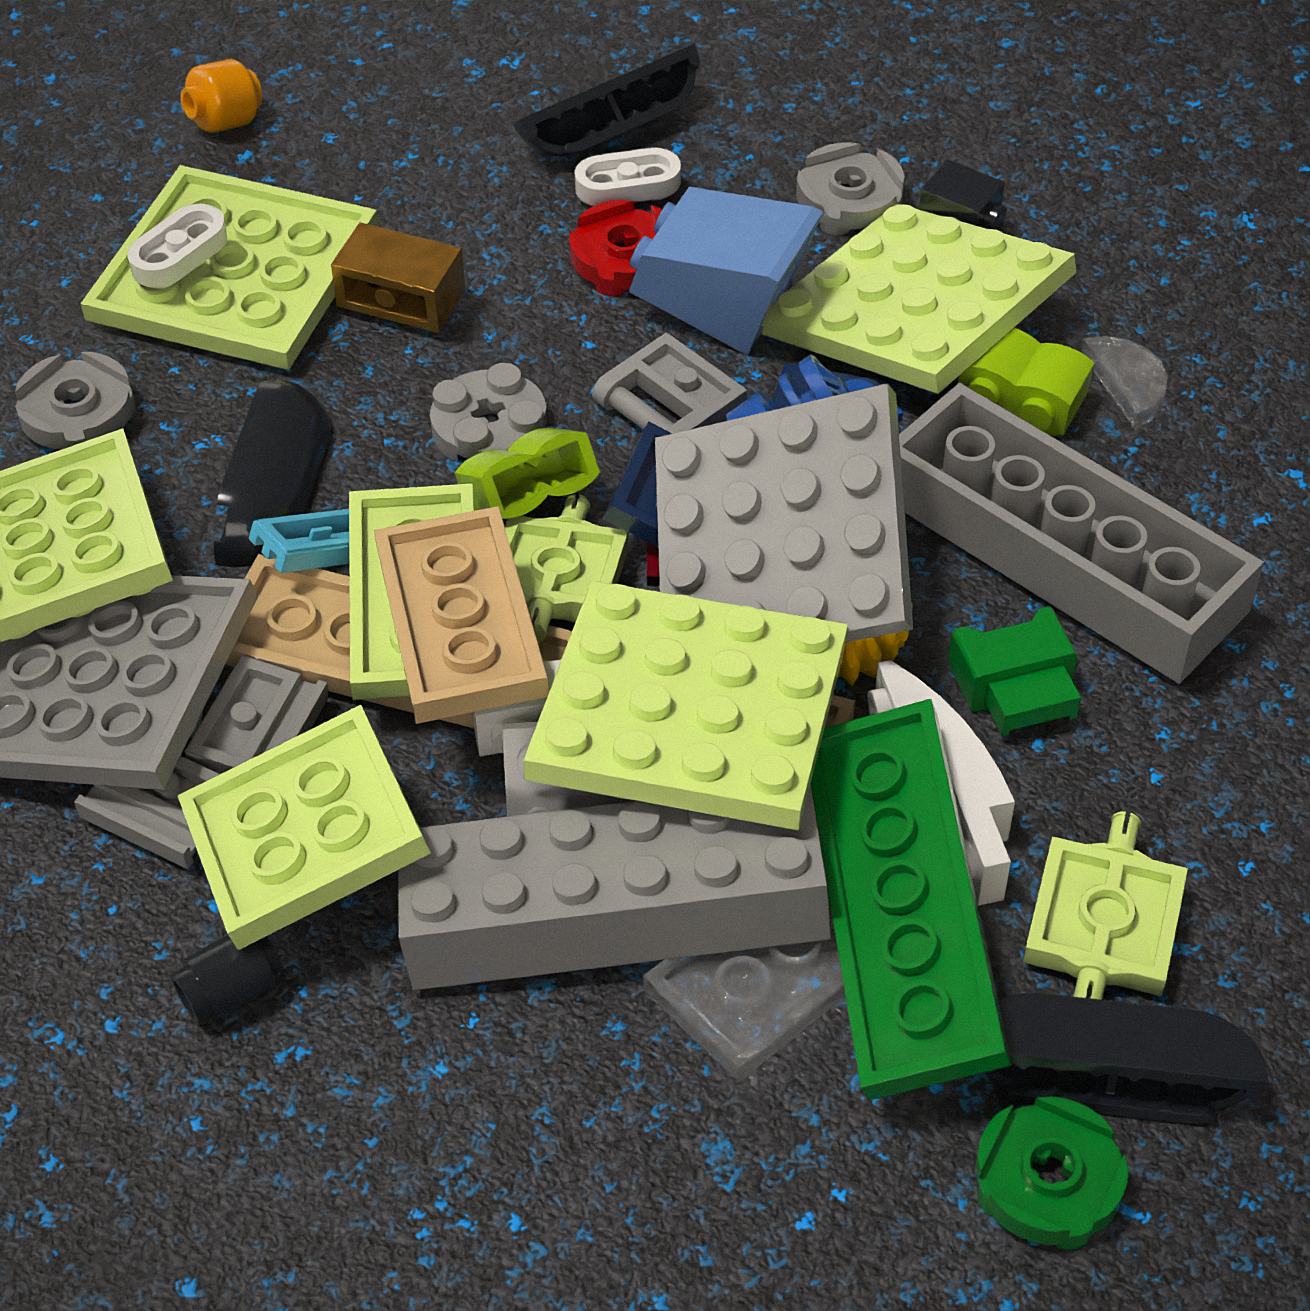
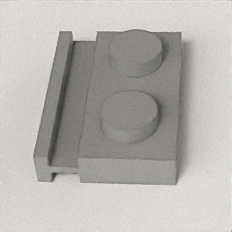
M242 655L185 749L186 759L222 774L311 730L328 700L327 682L318 680L316 684L301 680L300 673Z
M180 756L164 790L94 785L85 797L79 795L74 803L80 818L188 869L194 862L192 856L197 848L177 795L220 774Z

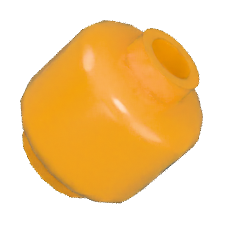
M227 59L192 68L186 77L185 87L181 91L180 99L183 111L188 118L193 119L202 130L208 133H215L250 124L257 114V109L261 106L262 89L257 76L252 70L247 69L239 61Z

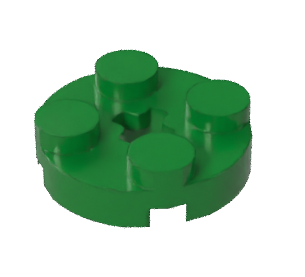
M1060 1097L1036 1098L1034 1105L1022 1106L1012 1111V1105L1000 1111L985 1128L979 1143L975 1163L979 1205L985 1213L994 1217L1004 1228L1028 1241L1044 1245H1056L1066 1250L1078 1249L1086 1245L1092 1235L1103 1230L1115 1217L1120 1208L1127 1185L1128 1165L1125 1154L1122 1158L1120 1149L1112 1140L1114 1131L1106 1120L1092 1109L1078 1102ZM1050 1157L1059 1159L1063 1162L1062 1174L1069 1179L1064 1182H1046L1039 1178V1173L1031 1168V1164L1034 1162L1038 1165H1045Z

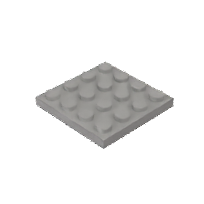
M888 384L655 438L660 592L848 624L846 642L913 629L896 393Z
M172 576L173 581L157 586L146 594L129 596L95 608L84 616L70 617L36 629L25 637L0 642V777L164 790L258 598L251 580Z

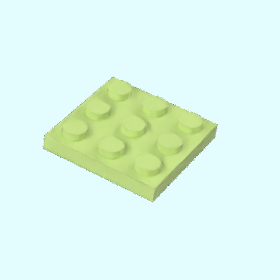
M361 705L177 795L227 934L238 950L431 854L375 731Z

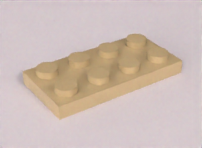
M499 506L374 530L378 556L416 724L547 698L549 694L548 678Z

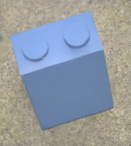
M689 187L677 205L668 202L664 206L653 229V232L657 233L654 238L651 239L644 236L636 247L629 263L630 267L636 269L629 292L748 356L764 328L762 324L772 303L776 304L781 294L788 291L792 286L823 211L808 205Z

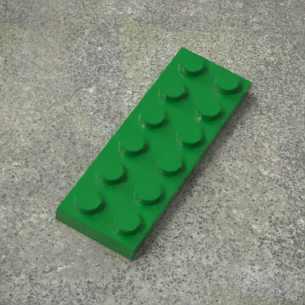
M931 698L824 728L810 785L860 1087L868 1101L1011 1066L939 719Z

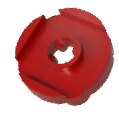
M614 200L600 203L584 211L578 217V227L574 232L571 231L569 236L570 260L574 269L584 279L594 283L595 290L604 296H618L630 289L636 273V269L629 266L630 260L644 236L653 239L657 234L653 232V229L662 209L651 205V213L644 210L634 209V201ZM623 242L628 247H619L615 244Z

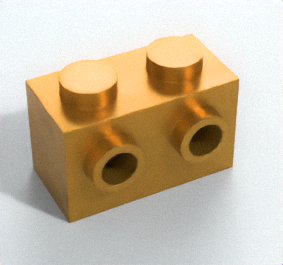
M359 222L331 263L337 307L437 333L440 332L466 290L461 247Z

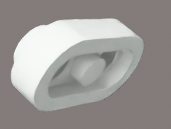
M646 148L591 156L581 161L575 169L576 194L581 201L592 206L614 200H630L634 202L660 200L674 194L681 184V162L673 152L662 148Z
M207 204L188 205L177 210L131 244L128 250V260L133 278L139 284L147 287L166 288L182 279L225 246L228 238L222 212L216 207Z

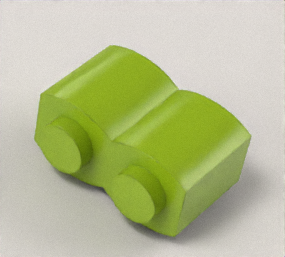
M1013 328L959 375L958 383L965 385L1046 434L1063 436L1088 393L1095 363L1089 357L1073 348L1055 343H1039L1029 334Z
M541 428L524 434L508 450H488L470 457L455 471V476L458 484L473 485L474 511L499 506L502 519H510L532 511L544 501L547 495L564 496L582 490L595 480L600 470L587 433L558 428Z

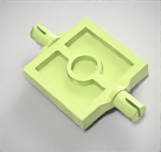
M576 494L569 495L565 500L564 509L559 517L532 518L519 516L507 519L505 531L537 643L542 642L546 638L551 619L576 622L591 580L618 584L628 552L629 532L623 529L597 526L585 521L586 515L590 510V502L583 495H579L577 504Z
M1117 812L1112 816L1108 843L1083 844L1053 836L1051 839L1023 963L1068 973L1076 977L1077 983L1073 997L1086 998V995H1090L1091 999L1102 1000L1105 985H1118L1162 996L1188 868L1156 861L1134 850L1141 820L1133 813L1130 814L1126 834H1122L1126 812Z

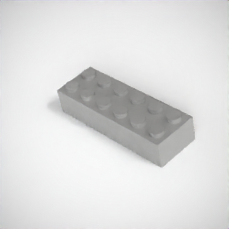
M958 383L899 434L904 509L906 514L1178 684L1251 611L1264 561L965 385Z
M811 786L809 787L799 830L641 801H630L420 827L431 854L398 870L399 942L413 990L831 939L827 884Z

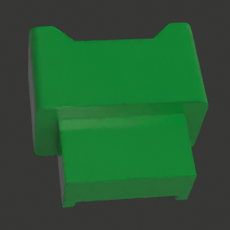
M1052 607L1038 609L1032 621L988 632H981L969 626L957 628L952 632L948 665L970 710L978 712L988 709L1001 736L1009 735L1010 730L1068 716L1069 720L1077 718L1081 697L1073 683V676L1078 656Z

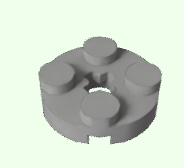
M835 143L821 147L811 152L805 158V167L801 171L799 170L797 175L796 196L799 204L813 206L823 211L819 221L821 230L830 235H844L851 229L866 228L883 215L888 208L896 204L901 205L905 176L899 162L883 150L877 148V154L874 156L869 153L860 152V144ZM848 183L851 187H845L842 184Z
M80 352L82 360L63 362L62 355L60 354L48 357L35 364L20 378L15 390L17 397L15 407L23 432L40 445L54 449H65L122 429L136 413L133 393L124 367L113 358L96 352ZM66 399H70V400H74V401L83 399L82 401H80V402H78V403H74V404H65V403H64V401H65Z
M498 363L487 370L473 371L454 379L441 381L434 387L432 392L433 404L430 410V420L434 442L445 456L457 462L458 455L470 458L488 450H508L524 434L533 430L547 428L546 402L542 392L533 382L521 377L520 369L510 363ZM494 414L498 415V420L488 422L485 417L480 416Z

